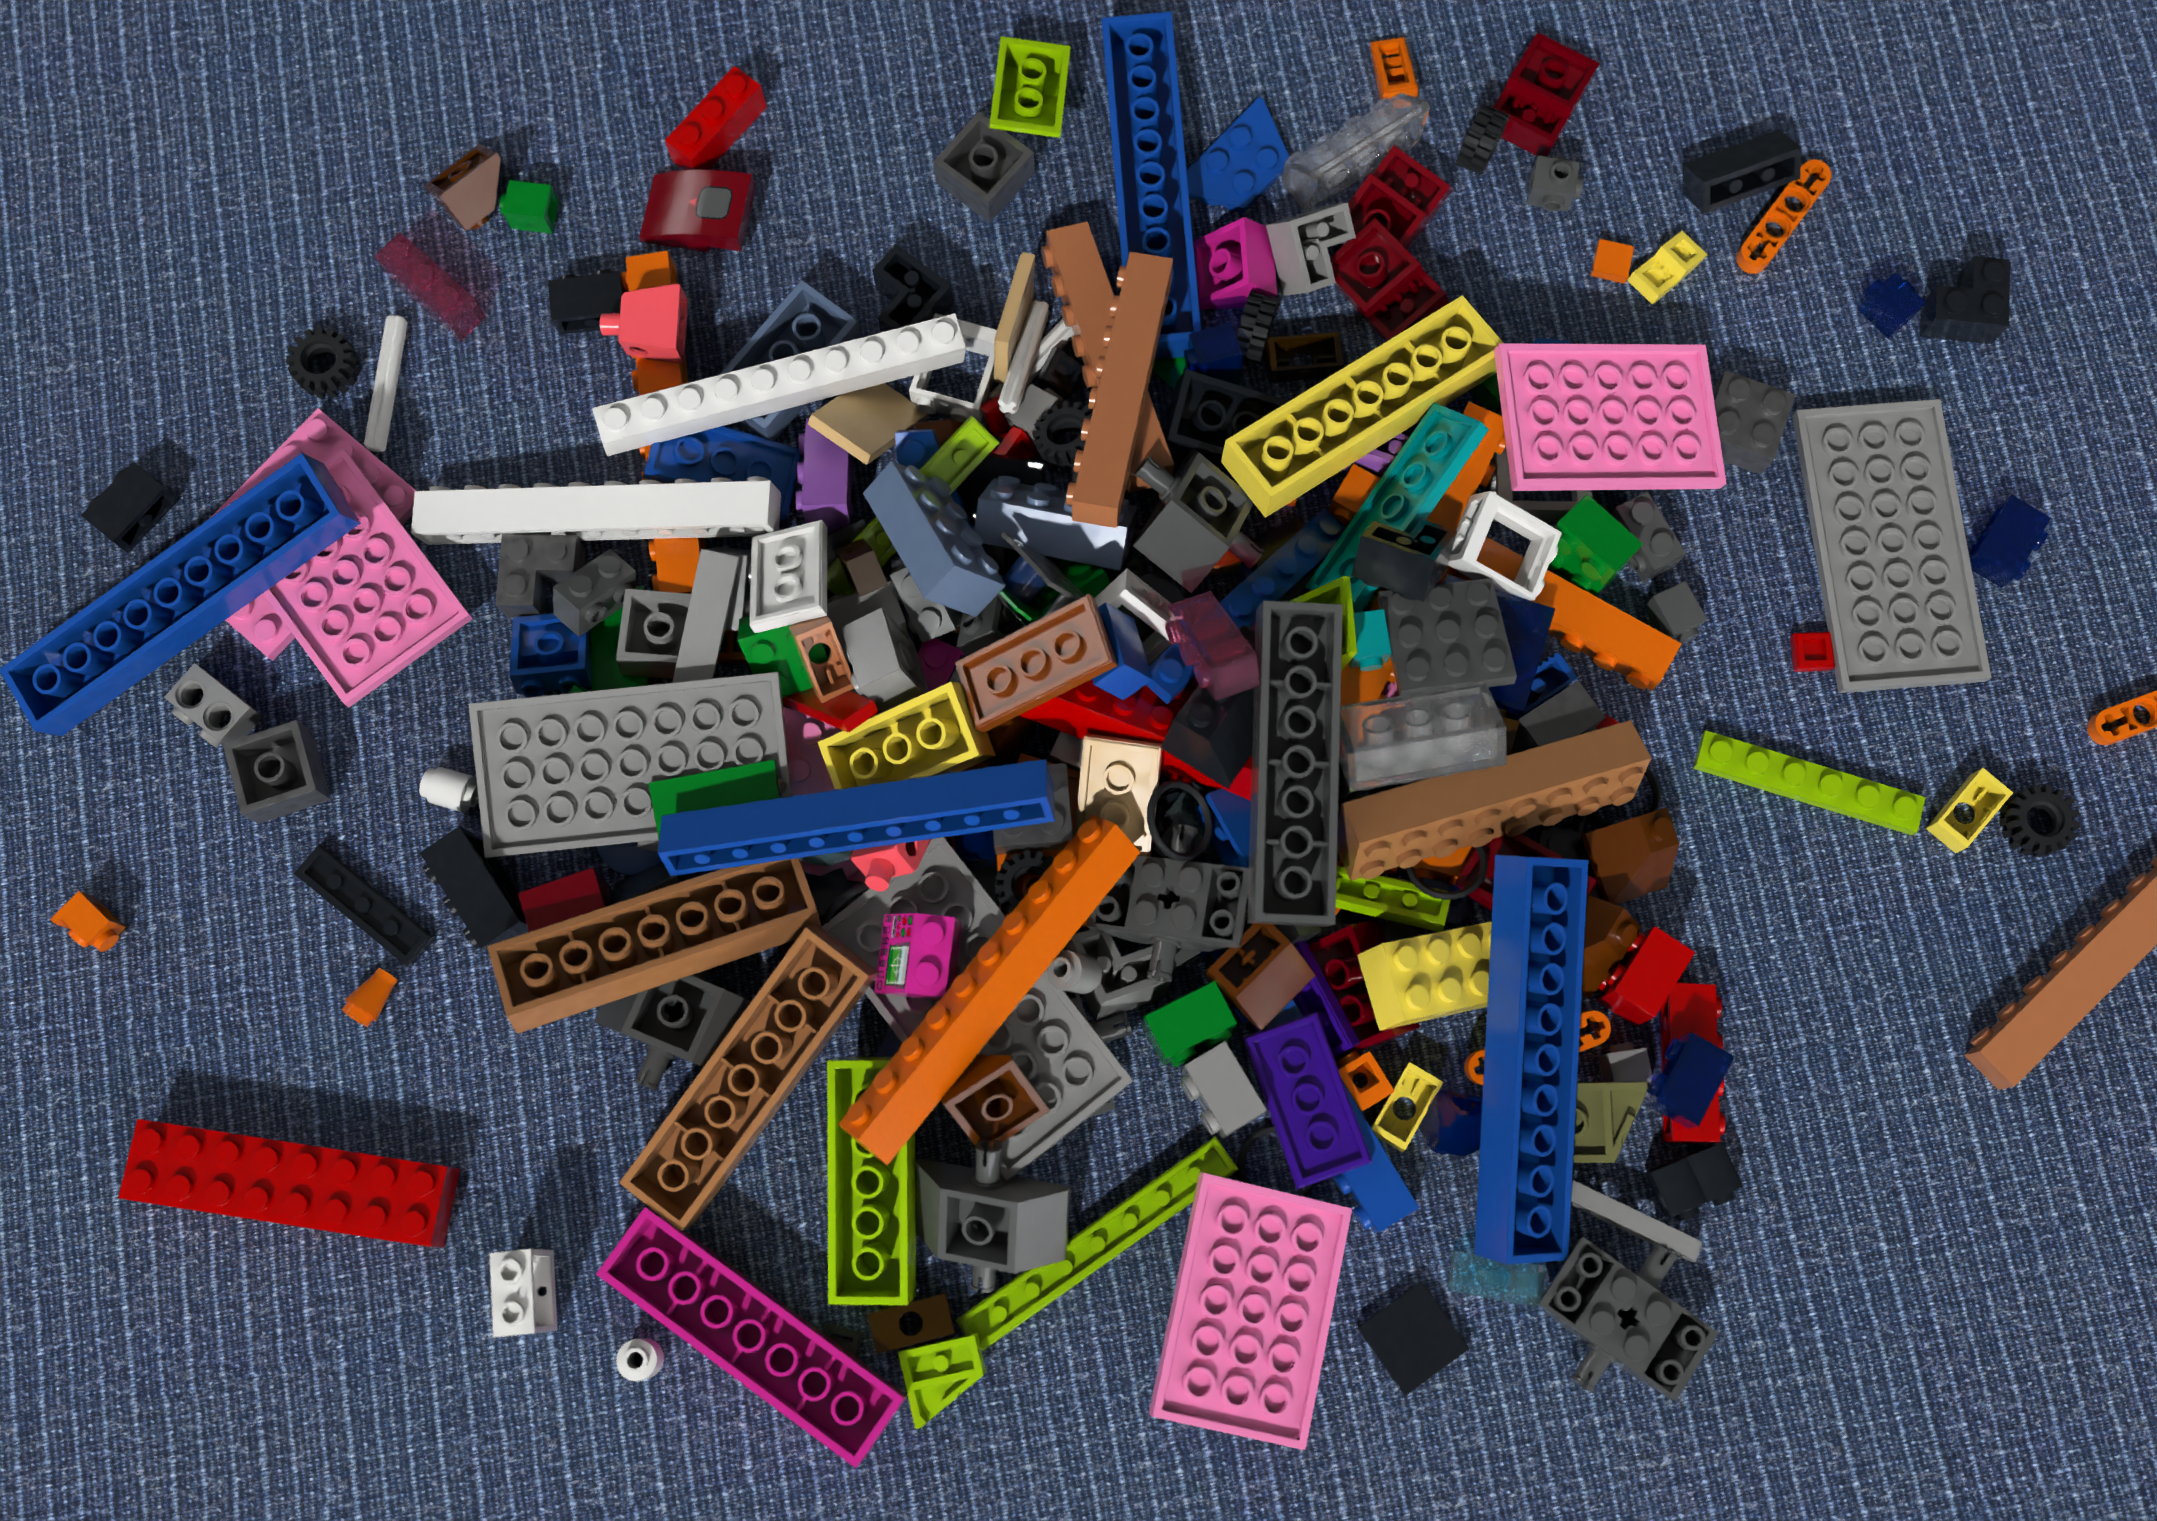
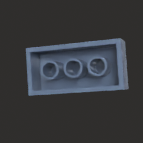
M801 280L719 375L862 338L858 320ZM806 404L739 422L759 437L775 441Z
M891 460L863 492L865 498L924 599L977 617L1006 586L997 572L999 570L998 564L984 551L981 546L983 543L982 538L968 525L965 520L967 518L966 512L954 502L950 495L951 488L943 479L937 476L931 478L912 465L906 467Z
M1000 476L998 479L994 478L978 498L974 531L982 538L984 544L1014 549L1001 536L1004 531L1044 556L1115 570H1121L1132 547L1138 506L1129 505L1130 502L1126 499L1123 500L1118 527L1111 528L1072 521V506L1066 505L1067 492L1057 491L1054 485L1047 483H1036L1034 486L1021 484L1020 480L1015 477Z

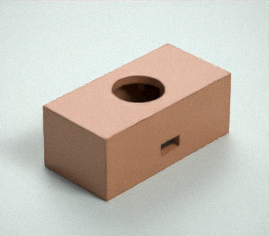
M828 616L789 626L813 690L821 703L855 689L850 679L851 671ZM817 643H825L831 650L828 660L819 664L812 662L809 658V651L812 646Z

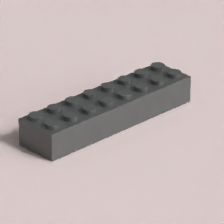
M1263 601L1256 609L1247 923L1325 927L1335 925L1343 605Z

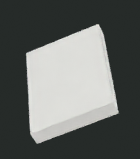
M823 520L752 537L750 627L754 633L827 616V527Z

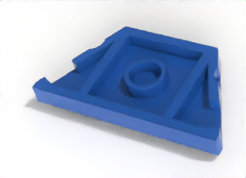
M1259 96L1186 171L1189 197L1200 199L1201 203L1211 206L1221 205L1228 210L1244 214L1290 167L1291 159L1263 98Z

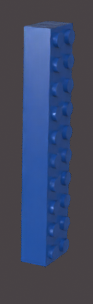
M1172 11L1101 18L1122 266H1127L1130 252L1173 258L1172 283L1155 360L1201 356L1202 335Z
M301 453L1 667L0 673L35 732L63 736L357 527L361 522L325 464Z
M1495 855L1474 1255L1504 1264L1565 1261L1568 1257L1588 860Z

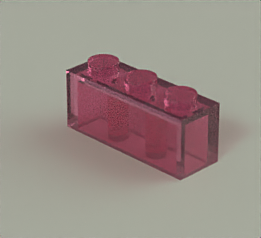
M401 232L374 255L386 275L460 342L486 318L475 298Z
M1211 591L1167 605L1169 622L1165 623V629L1168 639L1172 645L1177 644L1179 646L1185 665H1192L1201 688L1207 687L1214 699L1219 700L1260 686L1255 651Z

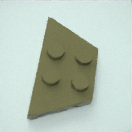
M1649 1081L1577 1082L1573 1163H1615L1649 1089Z

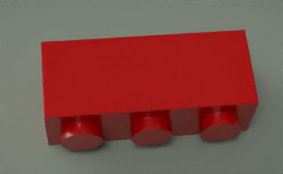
M733 66L664 140L672 162L683 170H710L767 108L761 85L736 66Z

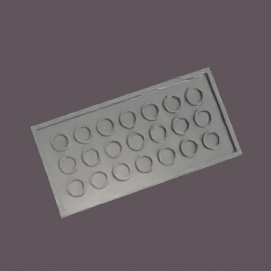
M1941 399L1796 410L1792 418L1827 628L1831 634L1838 693L1986 682L1991 679Z
M779 672L469 704L485 858L659 840L648 785L650 782L775 760L781 798L792 797Z
M945 837L934 838L929 842L915 872L891 878L889 886L885 891L867 890L821 928L877 970L884 914L919 913L956 917L963 923L956 973L957 978L976 957L979 949L990 940L1003 924L1006 916ZM1047 969L977 1054L1011 1055L1050 1110V1112L1001 1143L1000 1173L1007 1181L1017 1175L1134 1081L1064 990H1059L1050 983ZM875 978L865 991V994L903 1043L912 1035L926 1018L928 1011L939 1000L874 993Z

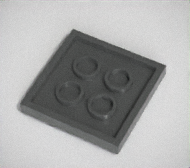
M1492 578L1435 585L1424 602L1405 599L1392 590L1379 592L1377 600L1379 609H1384L1392 653L1390 658L1399 698L1515 684L1517 674Z

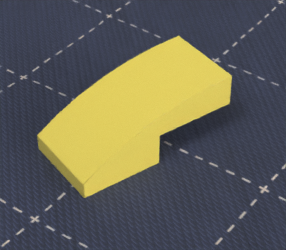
M1681 231L1662 245L1655 256L1636 269L1627 281L1653 305L1686 277L1708 254Z

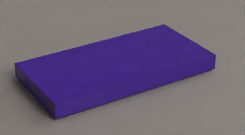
M1317 1012L1242 1038L1296 1189L1373 1163Z

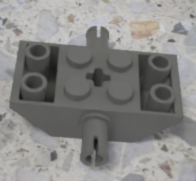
M1191 448L1174 476L1158 464L1150 455L1138 466L1134 475L1141 478L1157 491L1160 500L1133 546L1190 593L1193 592L1227 550L1246 564L1248 568L1253 567L1258 562L1262 553H1264V549L1240 531L1254 503L1238 484L1208 459Z
M1181 824L1174 825L1171 849L1179 853L1192 852L1198 833L1197 828L1185 825V830H1182ZM1137 856L1088 917L1086 926L1089 929L1134 943L1153 945L1147 977L1156 981H1160L1162 977L1164 982H1171L1176 948L1212 952L1229 949L1230 947H1241L1248 906L1249 868L1193 862L1192 860L1178 861L1170 857L1164 859ZM1179 899V902L1172 903L1171 908L1168 909L1167 906L1172 900Z
M708 969L601 1005L593 1022L647 1044L648 1053L634 1082L657 1091L670 1058L674 1059L676 1056L703 1068L751 1001L709 983V980L706 979L710 971ZM682 1006L684 1015L681 1019H677L674 1022L675 1019L670 1016V1012L672 1009L679 1010Z
M990 1139L976 1143V1168L917 1158L915 1161L916 1234L937 1258L972 1265L970 1286L974 1291L978 1292L979 1282L982 1281L981 1293H988L996 1288V1270L1015 1274L1064 1261L1067 1256L1070 1186L1013 1176L1006 1181L1000 1173L1002 1145L994 1140L993 1150H990Z
M1581 1236L1537 1303L1562 1327L1587 1344L1586 1346L1589 1350L1575 1372L1570 1376L1573 1382L1579 1383L1580 1387L1590 1393L1594 1391L1597 1382L1611 1363L1671 1400L1676 1401L1719 1334L1716 1330L1660 1292L1659 1285L1673 1263L1678 1259L1672 1252L1668 1254V1249L1655 1243L1653 1250L1637 1273L1632 1272ZM1619 1310L1628 1312L1629 1320L1627 1325L1620 1326L1622 1319L1617 1315Z

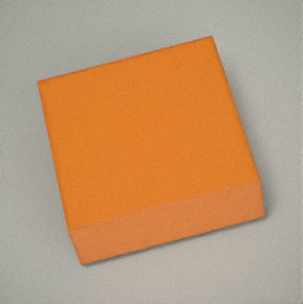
M1599 239L1590 276L1625 284L1629 275L1634 246Z

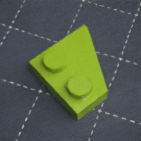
M978 1332L908 1347L898 1352L915 1429L922 1428L987 1372Z

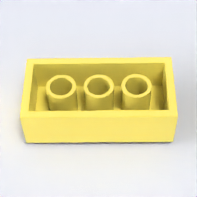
M949 682L868 719L850 732L843 730L818 742L835 789L959 772L996 756L987 731L980 733L975 730L962 685L958 682Z
M1492 921L1382 943L1358 954V960L1379 1031L1487 1007Z

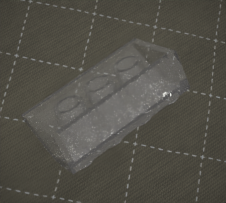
M1399 93L1391 99H1381L1373 106L1371 111L1361 117L1359 115L1352 117L1339 131L1332 135L1331 133L1324 134L1315 142L1314 146L1304 152L1297 151L1285 161L1281 181L1304 212L1313 209L1376 170L1393 145L1405 152L1418 144L1430 110L1429 103L1426 100Z
M1485 681L1340 706L1339 756L1342 770L1349 790L1352 792L1507 765L1506 726Z

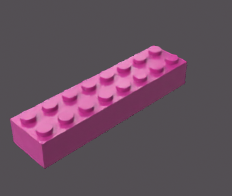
M644 1207L596 1273L597 1276L855 1468L865 1459L908 1396L686 1231L680 1232L650 1207Z

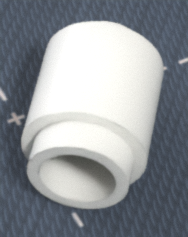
M438 767L437 769H427L421 779L420 796L427 798V801L431 804L465 813L470 807H475L479 801L477 779L475 776Z
M649 1338L634 1339L626 1342L618 1351L616 1358L618 1371L624 1378L631 1381H641L655 1376L661 1370L664 1362L661 1346ZM636 1352L640 1353L643 1357V1363L639 1368L634 1362Z

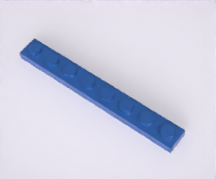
M1324 508L1151 663L1149 668L1153 680L1146 686L1168 705L1220 657L1243 624L1249 628L1256 624V609L1263 601H1281L1315 570L1326 558L1347 527Z

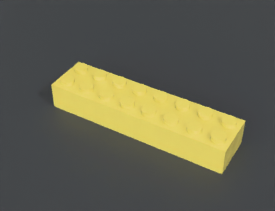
M1462 295L1225 440L1221 463L1266 518L1421 421L1433 403L1445 406L1495 375L1497 371L1494 349L1499 343L1504 342Z

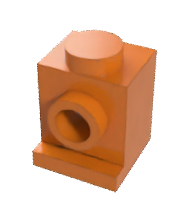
M78 891L50 919L54 924L70 929L67 932L68 935L82 947L86 948L88 945H91L100 952H105L113 947L119 939V934L126 928L96 897Z
M1354 1051L1336 1062L1340 1067L1339 1073L1342 1081L1361 1112L1395 1092L1370 1051L1362 1056L1357 1051ZM1360 1074L1365 1078L1366 1085L1364 1088H1358L1354 1085V1075Z

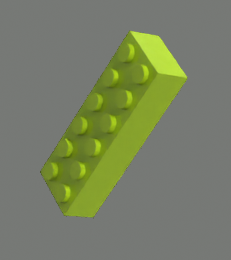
M835 1057L827 1061L828 1305H909L916 1297L915 1132L891 1162L886 1165L838 1125L847 1114L850 1106L857 1102L871 1085L875 1076L884 1069L893 1057Z

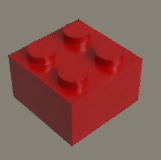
M1656 926L1644 933L1639 931L1635 942L1628 948L1622 960L1615 966L1604 982L1599 985L1598 989L1602 991L1596 1001L1634 1026L1651 1020L1658 1014L1695 952Z

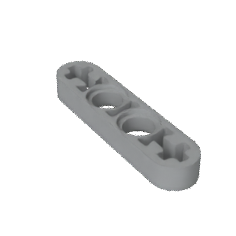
M1572 1180L1571 1206L1652 1245H1655V1243L1668 1249L1667 1252H1672L1677 1257L1690 1262H1696L1703 1245L1701 1241Z

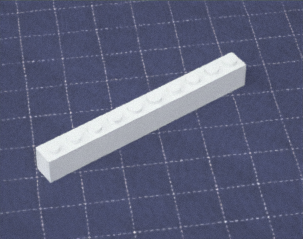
M954 313L594 407L592 410L606 455L611 456L657 442L668 441L964 362L966 346L956 314Z
M759 476L748 477L747 481L735 482L728 478L717 477L712 478L711 482L697 483L692 479H677L675 483L662 484L655 480H641L639 484L626 485L619 481H606L602 486H591L584 482H571L568 487L536 483L533 488L501 484L499 489H486L478 485H467L464 487V490H451L443 486H432L429 491H415L411 534L427 545L501 543L502 533L576 535L580 541L758 536L779 530L781 492L769 479Z

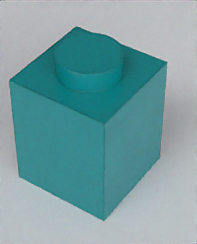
M1384 609L1353 613L1357 653L1349 662V667L1360 666V671H1372L1382 668L1383 663H1387L1392 654Z

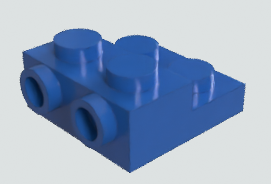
M553 613L513 617L509 677L516 693L530 698L540 697L544 694V691L560 690L562 693L568 694L574 685L592 687L591 651L589 649L590 630L578 637Z

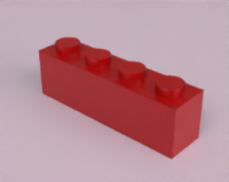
M1676 983L1660 1009L1662 1143L1713 1144L1720 1142V1136L1724 1135L1725 1116L1723 1112H1719V1096H1722L1724 1092V1077L1722 1073L1718 1072V1057H1721L1723 1052V1038L1721 1034L1717 1033V1018H1720L1722 1013V1000L1720 995H1716V984Z

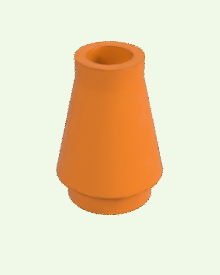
M378 968L370 978L344 999L347 1003L342 1008V1011L359 1024L368 1027L372 1021L377 1022L392 988L398 980L385 970Z

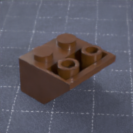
M1253 924L1243 934L1241 947H1230L1205 974V977L1210 982H1216L1221 993L1260 1031L1316 976L1294 945L1273 924Z

